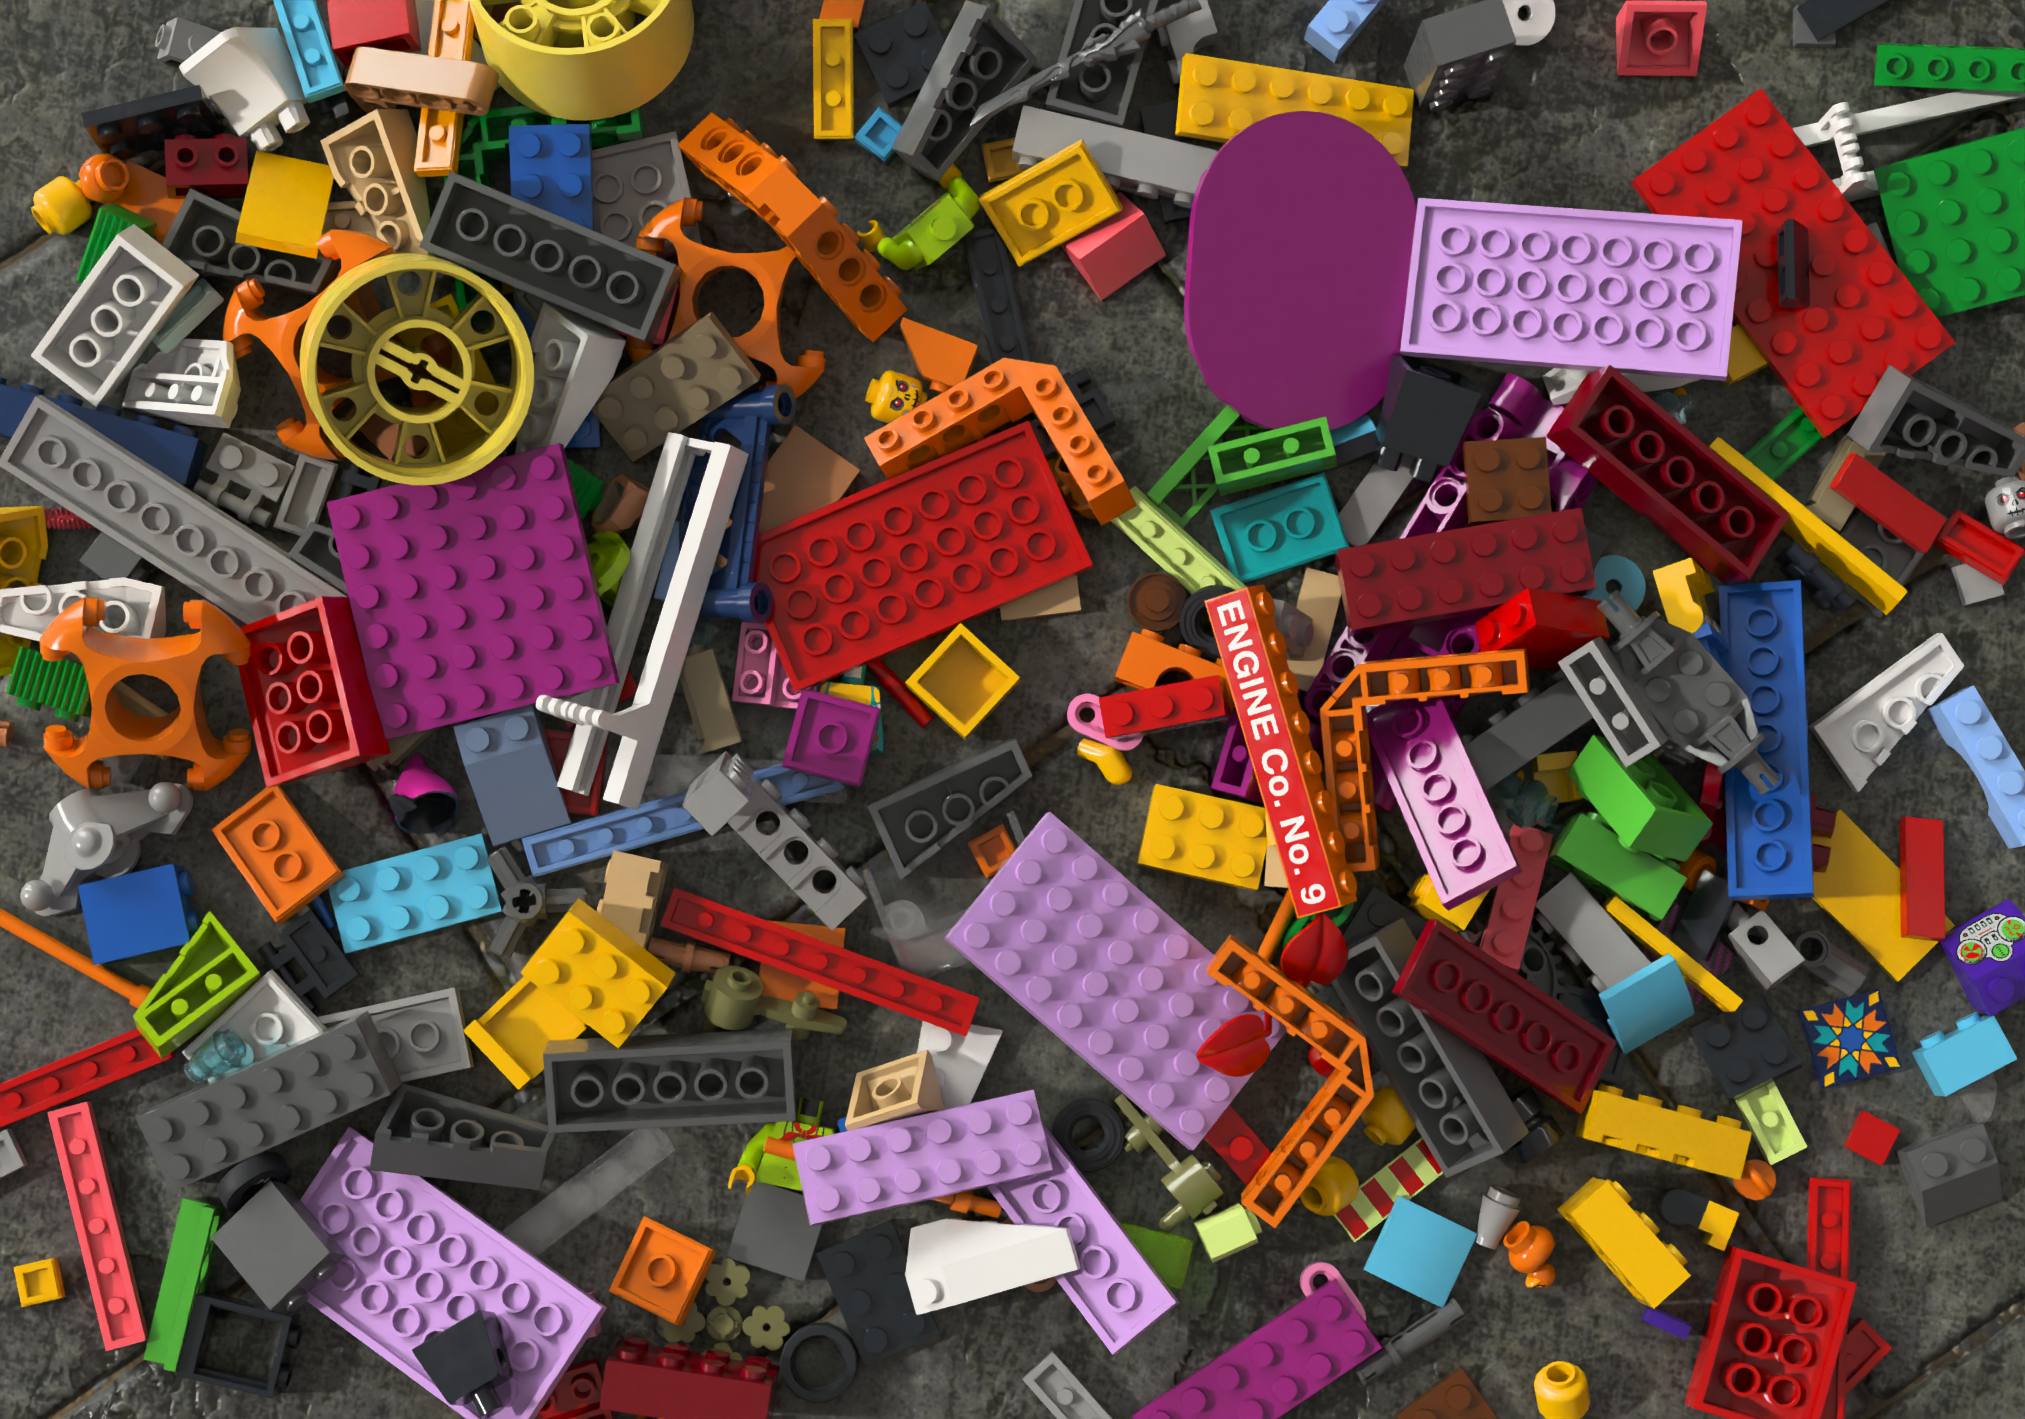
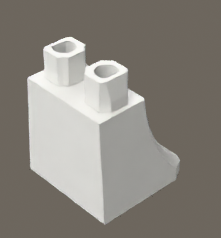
M234 27L218 34L179 66L187 80L195 86L200 85L207 97L226 117L239 137H250L259 152H272L283 144V139L276 128L279 123L282 124L286 133H295L310 124L303 107L308 101L304 96L294 63L277 28Z

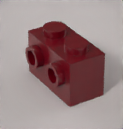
M182 134L175 136L173 139H164L166 186L169 199L186 198L190 188L210 198L245 197L249 183L247 138H239L234 134H219L214 139H198L194 135Z

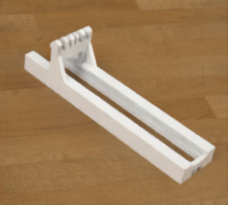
M1964 89L1857 114L1849 112L1848 102H1842L1832 106L1818 123L1792 129L1806 147L1835 141L1843 175L1832 181L1846 200L1851 202L1880 195L1874 170L1868 172L1860 171L1864 162L1862 156L1857 157L1856 155L1860 150L1859 143H1855L1857 136L2024 99L2025 92Z
M668 432L631 548L630 562L623 574L607 625L620 683L559 699L540 695L536 700L537 710L576 724L557 783L558 787L589 796L608 732L611 731L622 735V739L603 800L638 810L748 459V453L729 444L713 443ZM705 452L711 454L632 707L615 713L695 455L704 456Z

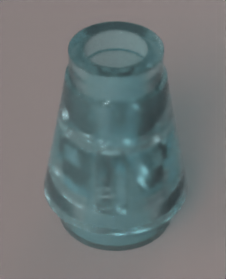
M229 1029L223 1032L217 1031L184 1064V1071L192 1082L198 1084L203 1080L239 1066L242 1058L246 1056V1046L241 1037L234 1031Z

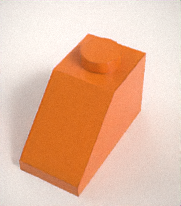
M903 317L900 324L901 333L924 383L930 385L929 391L939 395L969 378L978 355V345Z

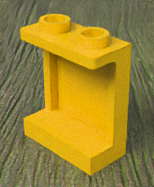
M524 976L481 1018L472 1021L463 1032L518 1090H523L544 1071L543 1053L549 1040L578 1039L590 1026Z

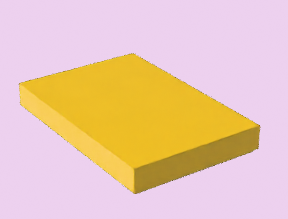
M1083 138L980 195L978 199L1019 267L1119 213L1123 209L1121 202Z
M256 150L235 243L317 259L319 251L317 240L320 239L323 233L334 183L330 166Z

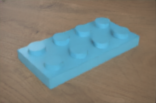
M481 833L343 870L345 876L328 889L344 953L350 954L501 913L503 905L494 871L487 861L489 851L485 835Z

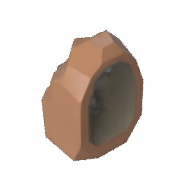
M626 474L617 476L609 483L603 493L600 504L594 510L591 521L593 530L596 533L612 531L620 535L625 529L638 524L641 520L650 489Z

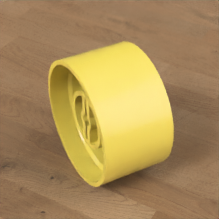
M469 0L487 65L499 73L498 83L509 95L530 109L561 119L599 120L624 114L642 106L661 93L674 80L688 57L693 41L694 13L691 0ZM518 1L522 4L509 9L505 19L500 23H497L491 17L495 4ZM635 12L648 16L643 22L633 28Z
M417 253L391 254L366 261L350 269L339 277L320 297L309 316L302 336L300 348L301 381L305 396L316 419L334 446L358 467L385 480L408 485H435L471 475L485 467L506 449L521 428L530 406L534 387L533 354L529 338L517 313L509 302L488 282L467 269L436 256ZM412 271L419 277L418 288L409 294L400 292L397 285L398 278L404 272ZM437 272L457 278L479 292L455 319L436 308L430 307ZM384 276L394 307L384 310L366 323L343 301L362 285L375 278ZM480 310L488 311L492 318L490 327L483 332L474 331L471 326L472 316ZM336 315H344L350 322L349 331L341 337H334L327 330L329 320ZM416 327L429 328L442 333L453 348L456 360L455 372L435 362L423 349L416 346L406 347L391 339V337L400 331ZM509 340L512 357L510 385L506 386L475 379V356L473 350ZM319 346L352 353L351 371L354 383L320 393L317 379ZM383 349L408 363L416 365L420 363L431 375L450 384V387L423 372L414 371L411 373L401 361L380 350ZM377 364L398 375L408 387L414 390H427L440 398L431 404L421 407H403L392 403L383 397L379 391L375 378V365ZM482 392H491L495 397L494 407L488 412H478L474 405L476 397ZM341 397L350 398L354 403L352 414L346 418L335 417L331 410L334 401ZM458 408H461L485 432L467 447L444 457L434 423L447 418ZM373 413L391 423L399 425L391 460L368 453L349 440ZM414 435H421L427 441L425 451L416 456L408 454L405 449L407 440Z

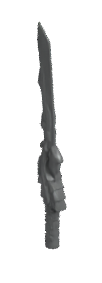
M1182 0L1145 18L1144 12L1140 8L1134 15H1129L1125 21L1121 22L1119 29H1115L1111 36L1110 34H1101L1099 37L1093 38L1090 35L1081 51L980 105L970 123V127L986 121L1011 105L1029 100L1033 92L1054 81L1071 77L1073 71L1084 65L1092 68L1095 66V63L1116 61L1122 55L1141 51L1142 48L1139 44L1149 40L1152 31L1201 10L1199 0Z

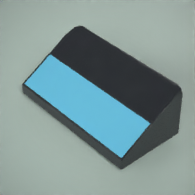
M1369 414L1361 416L1344 426L1330 430L1336 453L1337 467L1307 474L1308 478L1324 472H1331L1376 454L1379 444L1375 438L1377 428Z

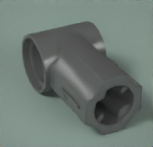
M1797 931L1790 934L1787 939L1799 953L1800 944L1806 938L1814 946L1813 956L1809 960H1804L1800 967L1846 997H1851L1860 988L1867 977L1866 974L1869 969L1867 966L1831 944L1822 933L1817 931Z

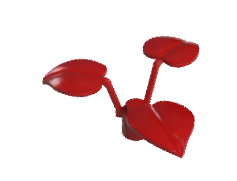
M1320 912L1307 927L1298 932L1288 942L1280 958L1281 966L1276 967L1284 972L1290 980L1299 983L1303 987H1307L1311 980L1317 984H1329L1341 974L1347 963L1348 954L1345 939L1336 924L1325 913ZM1264 1010V1023L1255 1014L1240 1015L1231 1019L1203 1043L1195 1055L1200 1063L1227 1076L1242 1077L1255 1072L1267 1060L1270 1053V1046L1265 1038L1272 1034V1016ZM1346 1018L1354 1025H1356L1352 1018ZM1367 1044L1368 1059L1370 1064L1373 1053ZM1314 1046L1310 1047L1308 1058L1312 1067L1320 1075L1328 1078L1335 1067L1320 1057V1052Z

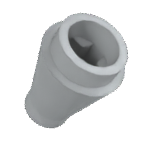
M1494 1185L1490 1186L1488 1193H1483L1477 1236L1475 1238L1476 1243L1497 1250L1500 1240L1521 1211V1208L1518 1206L1521 1200L1519 1195Z

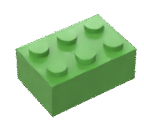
M1593 735L1567 772L1578 786L1576 788L1577 792L1595 806L1598 810L1597 816L1599 819L1611 826L1619 835L1618 842L1633 853L1643 851L1651 853L1662 860L1672 858L1686 862L1713 825L1711 820L1652 752L1625 767L1607 738Z
M1589 811L1587 815L1580 813L1569 817L1552 843L1547 861L1567 874L1572 873L1580 882L1606 898L1617 896L1647 922L1663 920L1687 880L1685 876L1678 873L1681 867L1669 858L1662 860L1652 857L1643 851L1633 853L1627 850L1618 842L1619 835L1608 829L1609 825L1601 821L1597 814Z

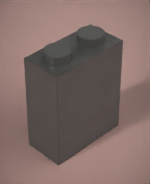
M272 1180L259 1190L211 1237L268 1309L284 1313L300 1308L309 1297L307 1293L317 1283L325 1282L331 1278L338 1270L337 1264L346 1256L287 1184Z

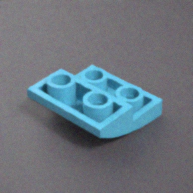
M1669 953L1598 994L1609 1016L1607 1022L1624 1054L1629 1053L1694 1015L1692 1000L1676 960Z
M1398 1195L1363 1270L1443 1308L1477 1233Z

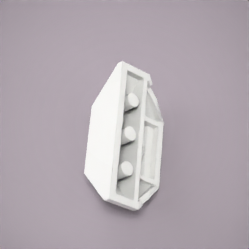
M183 339L167 355L162 351L158 352L147 364L142 363L133 369L122 407L185 425L230 428L231 422L238 410L237 402L241 392L233 343L219 340Z

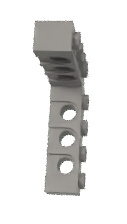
M725 751L690 784L682 806L711 836L728 823L815 912L831 931L834 930L867 898V891L864 888L867 881L853 866L846 870L838 862L836 857L839 855V852L825 837L817 840L808 830L811 823L797 808L794 807L789 811L780 802L779 799L783 794L768 778L761 782L753 774L754 770L738 753L733 757ZM771 811L777 814L780 819L779 826L772 831L761 829L757 823V817L762 812ZM798 840L805 843L808 848L807 855L800 860L789 858L785 852V847L789 842ZM820 870H829L834 873L837 880L832 887L822 889L816 886L813 881L815 873Z

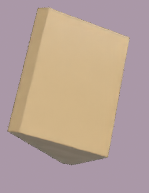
M925 1050L858 1072L845 1122L846 1129L850 1131L944 1110L930 1052Z

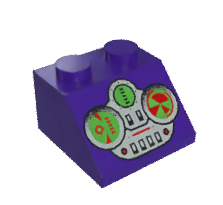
M2007 899L1945 933V939L1939 941L1972 1008L1993 1016L2025 998V917L2011 900Z

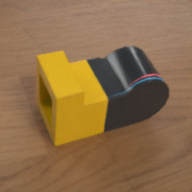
M1673 1187L1661 1191L1655 1202L1656 1212L1661 1219L1668 1223L1676 1225L1688 1224L1705 1232L1702 1243L1725 1251L1739 1216L1738 1212L1686 1190Z

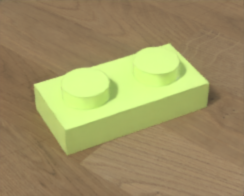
M1774 1082L1735 1100L1761 1153L1769 1165H1773L1807 1148Z

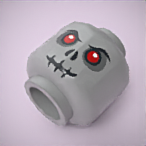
M2017 476L2002 478L1995 483L1996 487L1990 490L1985 498L1991 526L1997 533L2004 534L2006 538L2025 537V480H2020Z

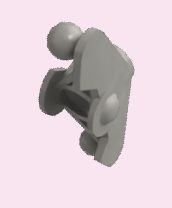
M160 782L149 790L102 795L95 788H90V790L86 788L61 800L49 814V820L53 825L43 874L39 880L29 881L22 887L20 894L22 904L27 909L44 917H53L79 909L81 899L78 885L85 884L94 875L108 879L129 874L136 866L140 857L139 841L149 833L175 836L192 809L193 795L186 786L178 783Z

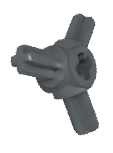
M507 847L494 851L487 858L489 865L505 889L501 896L506 903L501 912L506 914V917L490 945V950L503 958L509 959L512 957L528 926L534 928L538 920L549 919L550 913L568 912L578 898L586 904L588 903L587 892L583 887L549 889L547 883H537L532 875L526 877ZM526 891H531L529 896L536 898V905L529 906V912L523 913L525 908L518 906V899L525 898Z

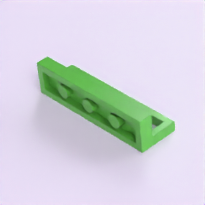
M1227 405L1149 490L1147 497L1183 529L1218 491L1216 480L1214 483L1196 484L1195 468L1200 462L1211 461L1210 455H1208V446L1222 443V438L1227 433L1244 432L1245 437H1247L1253 431L1263 433L1271 430L1256 425H1249V422L1244 420V426H1234L1242 416ZM1191 475V484L1180 485ZM1191 490L1192 507L1181 518L1165 501L1174 491ZM1196 490H1206L1197 500Z
M187 1197L182 1198L143 1360L164 1364V1370L177 1371L195 1296L206 1290L216 1249V1244L211 1237L221 1228L225 1206Z

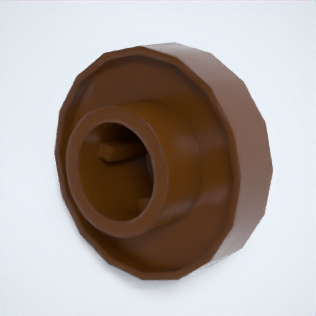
M1155 572L1144 575L1134 583L1129 591L1127 607L1130 617L1137 626L1159 633L1168 631L1179 623L1182 608L1187 600L1183 587L1176 579L1168 574Z

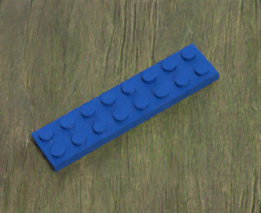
M591 125L509 126L511 197L595 231ZM515 299V312L520 318L531 342L536 322ZM532 352V354H533V362H534V360H535V352ZM591 410L565 448L601 447V422Z
M1801 580L1719 586L1721 635L1726 639L1729 651L1721 653L1723 665L1727 674L1747 695L1758 733L1763 732L1766 736L1758 745L1759 749L1757 752L1773 771L1781 777V780L1773 786L1763 774H1760V778L1770 788V790L1760 796L1757 789L1737 767L1735 769L1730 768L1725 772L1730 901L1814 897Z

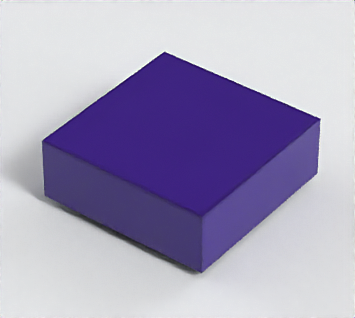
M1646 1306L1641 1320L1685 1340L1691 1329L1690 1323L1656 1308L1653 1309Z

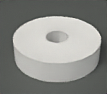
M1502 0L1516 38L1515 45L1535 44L1545 38L1550 32L1555 20V4L1553 0ZM1521 6L1527 9V17L1523 21L1518 17V10Z

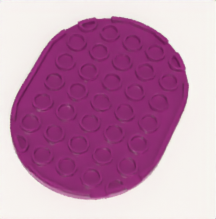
M1313 111L1286 112L1257 121L1239 131L1219 149L1207 170L1203 172L1195 191L1189 223L1184 296V323L1191 355L1194 354L1204 376L1203 380L1215 396L1241 415L1244 420L1264 429L1275 430L1322 417L1327 418L1329 430L1353 422L1372 409L1385 396L1393 353H1400L1417 209L1409 183L1400 166L1388 150L1361 127L1343 118Z

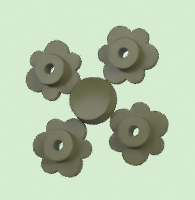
M731 1258L724 1259L721 1264L712 1263L705 1276L709 1281L705 1287L706 1293L710 1296H716L718 1303L721 1304V1306H717L710 1311L707 1319L701 1312L697 1311L698 1305L695 1301L683 1326H677L658 1317V1323L664 1327L663 1336L668 1342L676 1343L681 1338L684 1342H692L696 1337V1332L701 1331L706 1324L708 1333L714 1339L722 1341L716 1343L712 1350L726 1351L730 1353V1359L743 1361L742 1355L739 1352H732L731 1346L726 1341L735 1339L742 1329L746 1335L751 1336L750 1342L753 1347L760 1348L764 1345L769 1350L779 1349L783 1344V1336H786L790 1331L789 1323L784 1321L785 1311L778 1305L769 1306L767 1309L762 1305H758L753 1309V1316H748L742 1321L740 1313L730 1305L735 1302L736 1297L743 1298L747 1295L748 1288L745 1284L750 1279V1271L744 1265L736 1266L735 1261ZM729 1278L731 1283H726L724 1279ZM769 1324L771 1328L766 1329L763 1325ZM704 1350L701 1355H706L707 1350Z

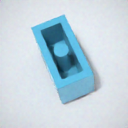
M1978 1012L1971 1013L1955 1022L1958 1027L1957 1029L1945 1035L1940 1030L1920 1040L1922 1047L1913 1051L1912 1054L1934 1096L1946 1097L2017 1060L1994 1015L1980 1016Z

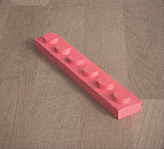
M92 1101L47 1112L105 1350L109 1351L146 1341L149 1338V1333Z

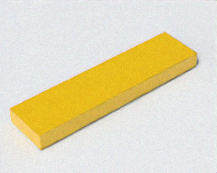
M1617 896L1608 897L1601 907L1617 925L1660 959L1669 953L1676 960L1684 980L1723 1012H1735L1744 1001Z

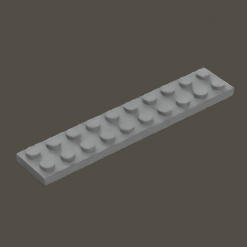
M42 395L35 396L0 457V467L247 625L322 596L349 597L291 559L286 551Z

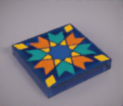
M1879 989L1798 1010L1821 1089L1902 1068Z

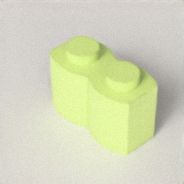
M1239 1203L1194 1222L1208 1257L1213 1263L1257 1244L1258 1239L1256 1235L1262 1232L1255 1213L1248 1208L1244 1209Z

